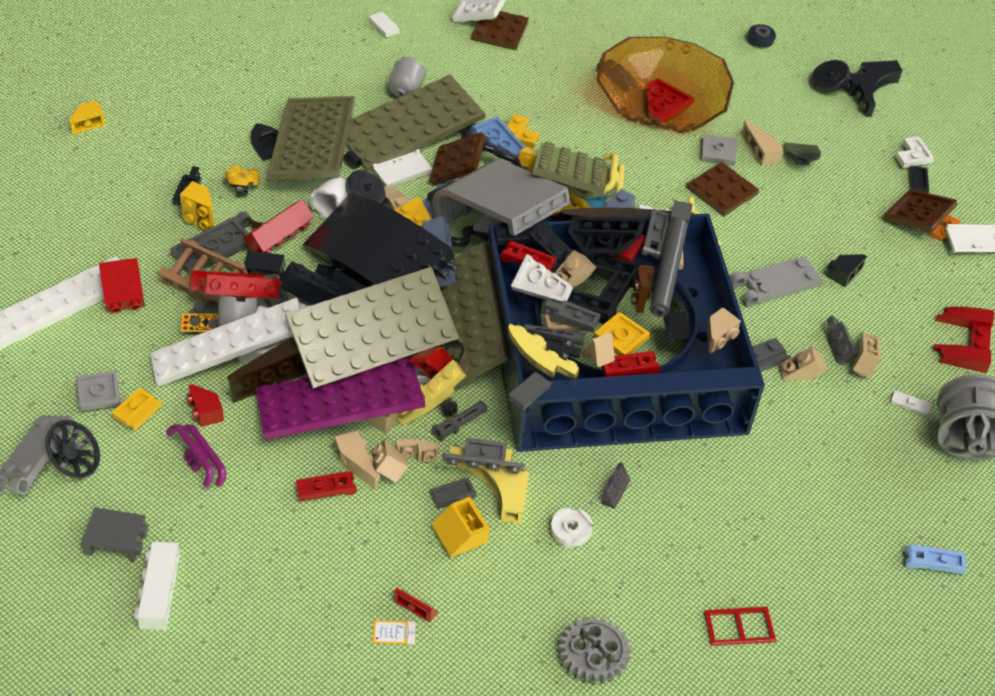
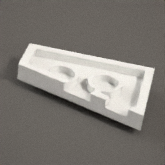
M528 254L511 285L515 291L545 300L549 299L557 303L567 301L573 289L568 282L547 270L544 265L533 260Z

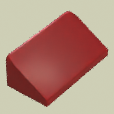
M395 588L394 602L422 619L431 622L438 613L437 609L400 588Z

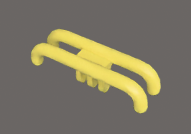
M612 152L603 156L605 161L611 160L610 171L606 172L604 194L611 191L615 185V194L620 189H623L625 167L622 163H618V155ZM612 197L606 199V204L611 200Z

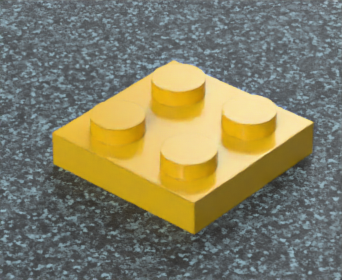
M618 312L596 330L593 338H597L611 332L614 353L625 355L631 354L648 340L650 332L621 312Z

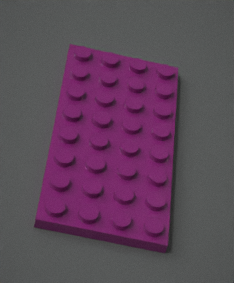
M411 357L313 390L308 377L256 388L264 440L426 407L414 365L410 362Z

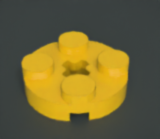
M232 165L231 169L225 170L224 180L228 178L229 183L248 186V182L258 185L260 182L259 170L254 168L246 170L242 169L241 166Z

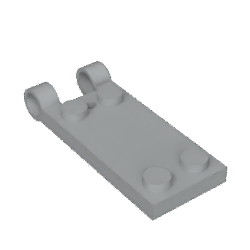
M806 257L745 273L736 271L730 276L732 285L735 288L745 284L750 288L742 297L748 307L816 288L823 284L822 278Z
M40 415L35 420L33 426L0 470V493L5 490L8 481H10L9 489L12 494L24 495L28 492L29 486L49 459L45 447L47 431L58 421H74L72 416ZM65 425L68 431L72 427L69 425ZM58 427L53 433L62 439V431ZM50 438V448H57V442Z

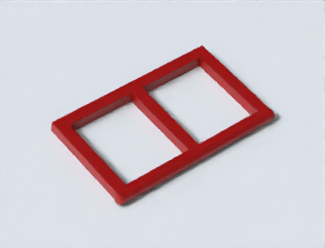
M768 606L704 611L711 646L776 642ZM764 613L769 637L745 638L740 614ZM734 614L740 639L716 640L710 616Z

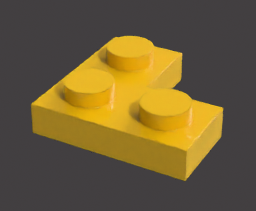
M513 114L507 127L524 146L534 149L540 133L526 129L530 118Z

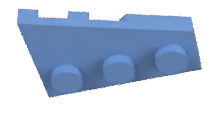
M498 116L471 127V132L474 134L483 132L486 136V142L505 150L506 153L517 158L519 157L520 150L525 148Z

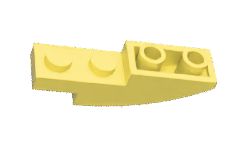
M509 325L508 334L512 342L534 367L551 378L558 372L570 379H576L579 367H577L575 362L559 358V355L554 351H546V342L541 336L526 332V329L522 326Z
M452 360L426 385L420 384L426 407L399 412L398 421L400 424L404 425L421 417L455 392L453 387L466 376L456 361Z

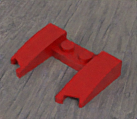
M945 307V313L943 315L938 314L936 321L971 329L969 346L934 344L933 351H940L943 355L939 359V363L987 373L991 365L992 350H990L991 328L994 324V310L976 307Z

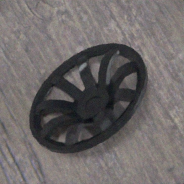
M61 420L53 424L47 431L45 437L46 451L52 464L61 473L72 478L81 479L88 477L96 471L100 462V449L95 437L85 426L73 420ZM65 425L74 426L73 433L69 440L68 430ZM58 427L62 431V439L53 433ZM79 430H81L87 437L75 444L74 442L78 437ZM50 438L57 442V448H50ZM90 441L94 448V451L79 450L80 447ZM81 456L95 457L93 465ZM78 463L85 465L88 471L81 473ZM68 464H72L75 472H69L64 468Z

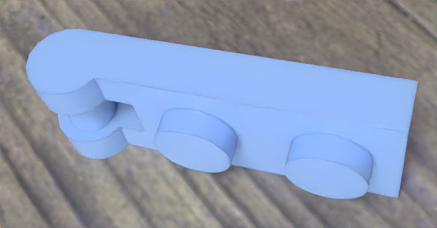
M908 545L905 547V554L908 556L906 567L909 569L923 568L963 575L966 572L965 552L918 545Z

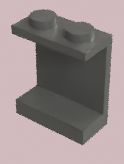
M94 507L81 541L84 555L92 556L95 547L128 552L130 562L135 563L137 555H140L142 552L143 537H147L149 531V524H146L145 515Z

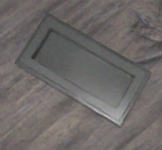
M535 372L509 393L508 399L524 411L551 388V382Z
M464 478L430 489V495L437 509H441L467 497L475 498L476 491L469 478Z

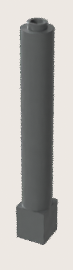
M677 200L674 201L650 304V312L657 317L668 315L693 207V204Z

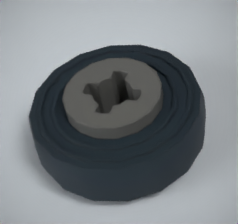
M757 24L750 27L747 37L748 41L755 46L769 47L774 43L776 33L773 28L767 25Z

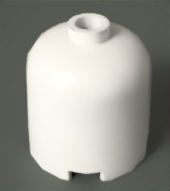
M342 177L327 179L310 195L311 207L321 214L319 217L326 220L348 196L345 188L346 179Z

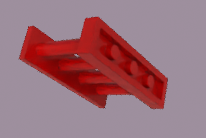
M190 270L189 289L204 290V294L278 298L280 279L264 278V275Z

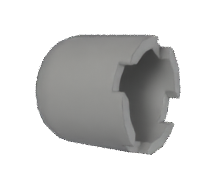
M402 57L401 60L396 61L388 83L390 92L399 98L419 89L426 76L424 65L421 67L417 60L411 57Z
M219 295L218 327L256 313L257 297Z

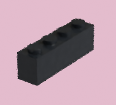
M291 261L280 276V289L311 305L353 292Z

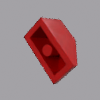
M434 347L433 349L421 351L411 357L410 362L432 379L451 362L452 356L444 348Z

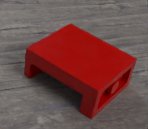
M137 258L99 263L106 312L116 313L124 309L136 310L145 306Z

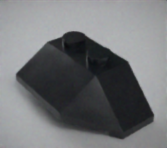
M572 217L568 233L583 254L621 255L641 236L645 219Z

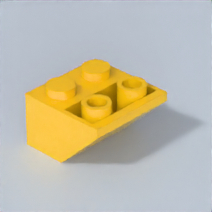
M192 181L180 193L183 221L203 230H208L215 226L213 204L207 187Z
M471 497L451 504L431 524L450 558L488 543L490 528Z

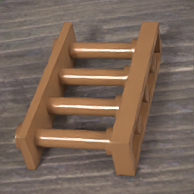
M182 238L180 242L184 252L172 269L167 270L161 267L158 275L163 283L206 303L218 305L219 295L204 294V290L189 289L190 273L185 277L178 274L189 256L194 254L200 257L192 270H201L207 260L216 264L212 271L220 272L222 268H225L232 273H247L246 266L239 261L234 262L199 246L193 240L188 241Z

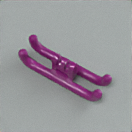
M180 424L171 425L167 429L166 435L171 437L177 432L188 446L183 455L185 461L191 466L193 472L199 471L201 466L205 470L206 475L203 485L209 487L214 479L213 467L207 459L209 458L218 471L215 484L218 487L222 486L226 480V468L198 429L191 424L184 426ZM188 432L193 436V438H194L196 441H194V440L191 438V436L188 434Z

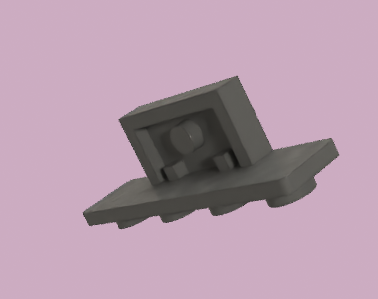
M466 438L464 456L443 453L442 460L446 461V464L449 465L466 463V466L471 468H479V465L487 466L488 470L499 471L500 468L508 469L510 473H520V471L525 470L524 463L505 461L507 443Z

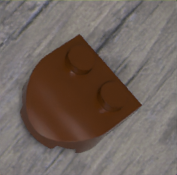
M640 265L638 268L637 278L634 280V293L631 294V304L635 305L636 313H644L646 299L649 298L654 275L653 266Z

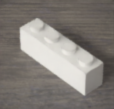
M152 542L151 550L146 552V563L148 565L147 568L143 569L142 573L144 585L139 588L138 599L140 606L135 608V620H138L140 629L167 630L180 559L178 543Z

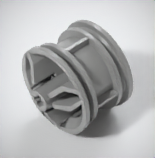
M976 374L961 376L949 381L940 389L937 395V405L940 412V425L938 429V442L947 453L958 458L974 461L994 459L995 377Z

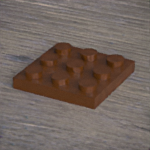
M499 11L496 18L492 20L483 19L477 22L471 35V40L517 51L529 24V18Z
M483 132L471 134L468 137L439 146L429 179L432 186L477 170L486 137Z
M723 162L691 180L686 186V189L723 217L759 193V189Z
M909 189L884 215V221L932 233L957 207V200Z

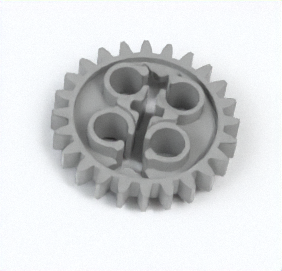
M584 616L582 623L576 619L575 626L569 623L568 629L563 630L558 652H560L559 659L564 660V668L570 667L569 674L577 673V680L583 676L585 677V683L589 679H593V683L596 685L597 680L601 679L602 683L605 684L607 677L614 681L615 674L621 676L622 670H626L631 647H628L629 639H624L625 632L619 633V625L614 628L612 627V620L606 624L604 623V617L600 621H596V617L593 616L592 620L589 621ZM582 630L584 640L582 646L583 650H577L575 648L579 647L581 639L579 633ZM606 649H612L614 651L610 652L608 662L610 663L609 670H607L606 666ZM591 662H596L600 665H593Z

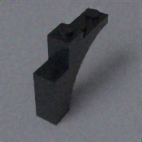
M898 60L861 62L860 69H858L857 73H851L850 80L844 88L849 96H855L865 116L872 117L876 106L873 94L886 85L899 83L903 70Z

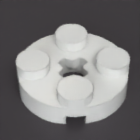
M563 508L554 514L550 531L557 542L563 544L567 549H572L585 544L592 535V520L583 510L578 509L576 511L571 510V508ZM568 525H575V530L568 529Z

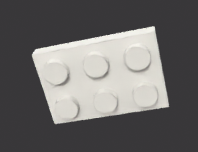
M462 0L452 19L454 22L492 20L497 17L506 0Z

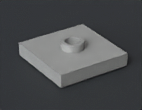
M704 134L701 161L723 162L724 164L735 165L737 139Z
M117 371L76 377L80 412L114 407L121 404Z

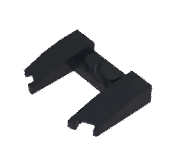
M594 255L596 260L592 263L597 268L593 273L608 279V283L599 296L572 289L567 302L599 313L601 315L599 323L605 324L617 314V306L629 287H634V280L637 278L640 264L607 255Z

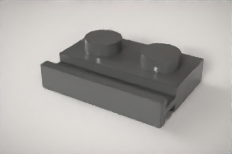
M777 338L752 346L760 372L779 366L780 363L791 358Z

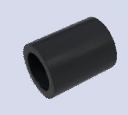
M350 150L345 153L343 160L354 169H358L362 165V159Z

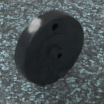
M829 60L815 68L811 80L816 90L823 93H831L840 90L849 82L851 72L849 66L844 61Z
M356 170L347 177L345 188L348 195L354 193L381 204L385 201V189L380 180L372 173L365 170Z

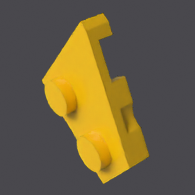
M420 197L394 210L422 228L423 222L431 220Z

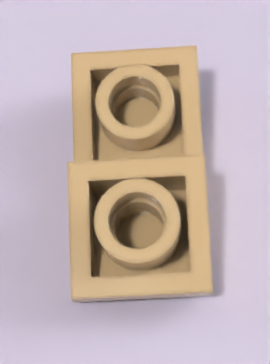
M417 439L396 440V449L405 458L417 456L418 462H431L439 458L438 444Z

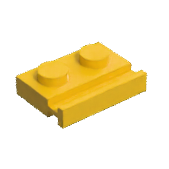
M139 387L112 412V417L125 426L131 427L133 431H136L162 407V401L156 400L153 395Z

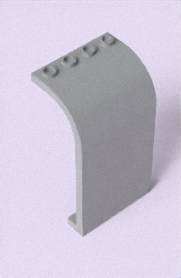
M497 159L438 190L433 196L432 209L434 218L444 216L447 223H453V220L457 221L456 218L461 215L466 216V213H470V210L476 209L507 223L509 234L516 236L569 205L570 199L568 187L533 175L530 171Z

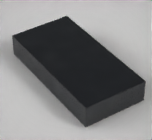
M911 166L909 169L911 189L929 193L928 168Z

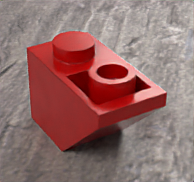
M194 384L188 385L187 401L189 406L193 405V418L199 421L200 427L224 421L223 407L218 394Z

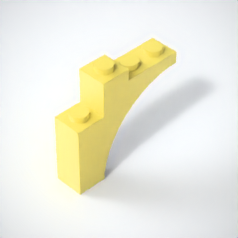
M451 446L449 454L464 456L465 448ZM506 448L505 461L511 462L513 449ZM466 463L452 465L472 472L492 489L500 505L501 521L521 524L529 472L510 473L508 469L500 468L499 471L488 470L487 466L479 465V468L467 467Z

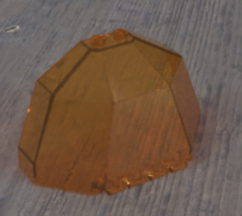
M665 36L627 37L603 52L596 81L616 112L622 114L626 120L632 122L641 121V124L657 125V128L673 129L674 132L683 134L684 132L695 131L727 112L734 87V81L725 59L695 43ZM656 78L694 97V104L662 124L648 117L646 87L648 83Z

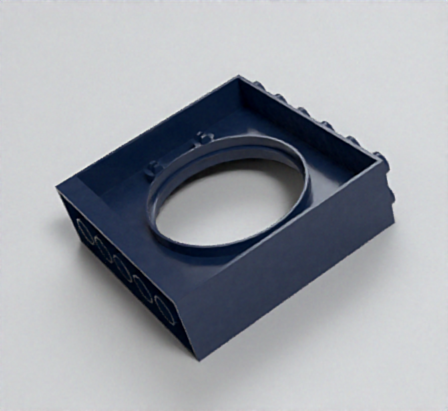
M691 213L683 246V269H678L672 299L680 309L686 312L689 324V338L684 350L671 361L659 366L660 371L656 374L648 372L605 377L603 370L583 364L569 356L568 359L575 362L577 367H579L576 379H570L558 372L555 373L553 378L549 377L526 360L512 342L508 334L510 324L514 326L519 325L523 328L525 324L542 327L540 316L544 299L512 289L511 285L521 265L512 261L505 262L500 258V253L505 249L506 245H497L495 226H508V224L502 222L496 225H489L487 248L509 360L501 364L517 452L750 434L765 384L709 213ZM646 215L644 217H629L645 219L644 227L641 234L645 236L650 215ZM541 220L534 224L539 225L542 222L545 225L552 224L553 232L570 247L572 252L574 250L583 254L568 233L571 221L549 222ZM522 244L529 248L545 253L536 244ZM641 247L632 262L653 266L652 285L655 286L661 257L658 260L653 258L652 255L641 254ZM583 254V255H585L591 262H593V261L596 260V258L594 257V255H591V254ZM556 262L551 272L555 273L563 262ZM721 308H724L741 321L740 331L737 337L727 341L723 348L710 353L707 341L709 318ZM537 372L551 382V388L523 411L508 399V394L533 373Z

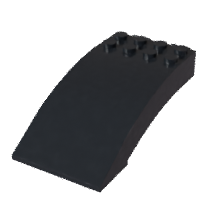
M350 193L303 243L304 247L329 265L331 264L368 287L432 267L435 277L438 275L447 280L449 275L442 269L447 267L453 272L457 269L455 264L451 262V260L455 259V256L449 245L393 209L354 193Z

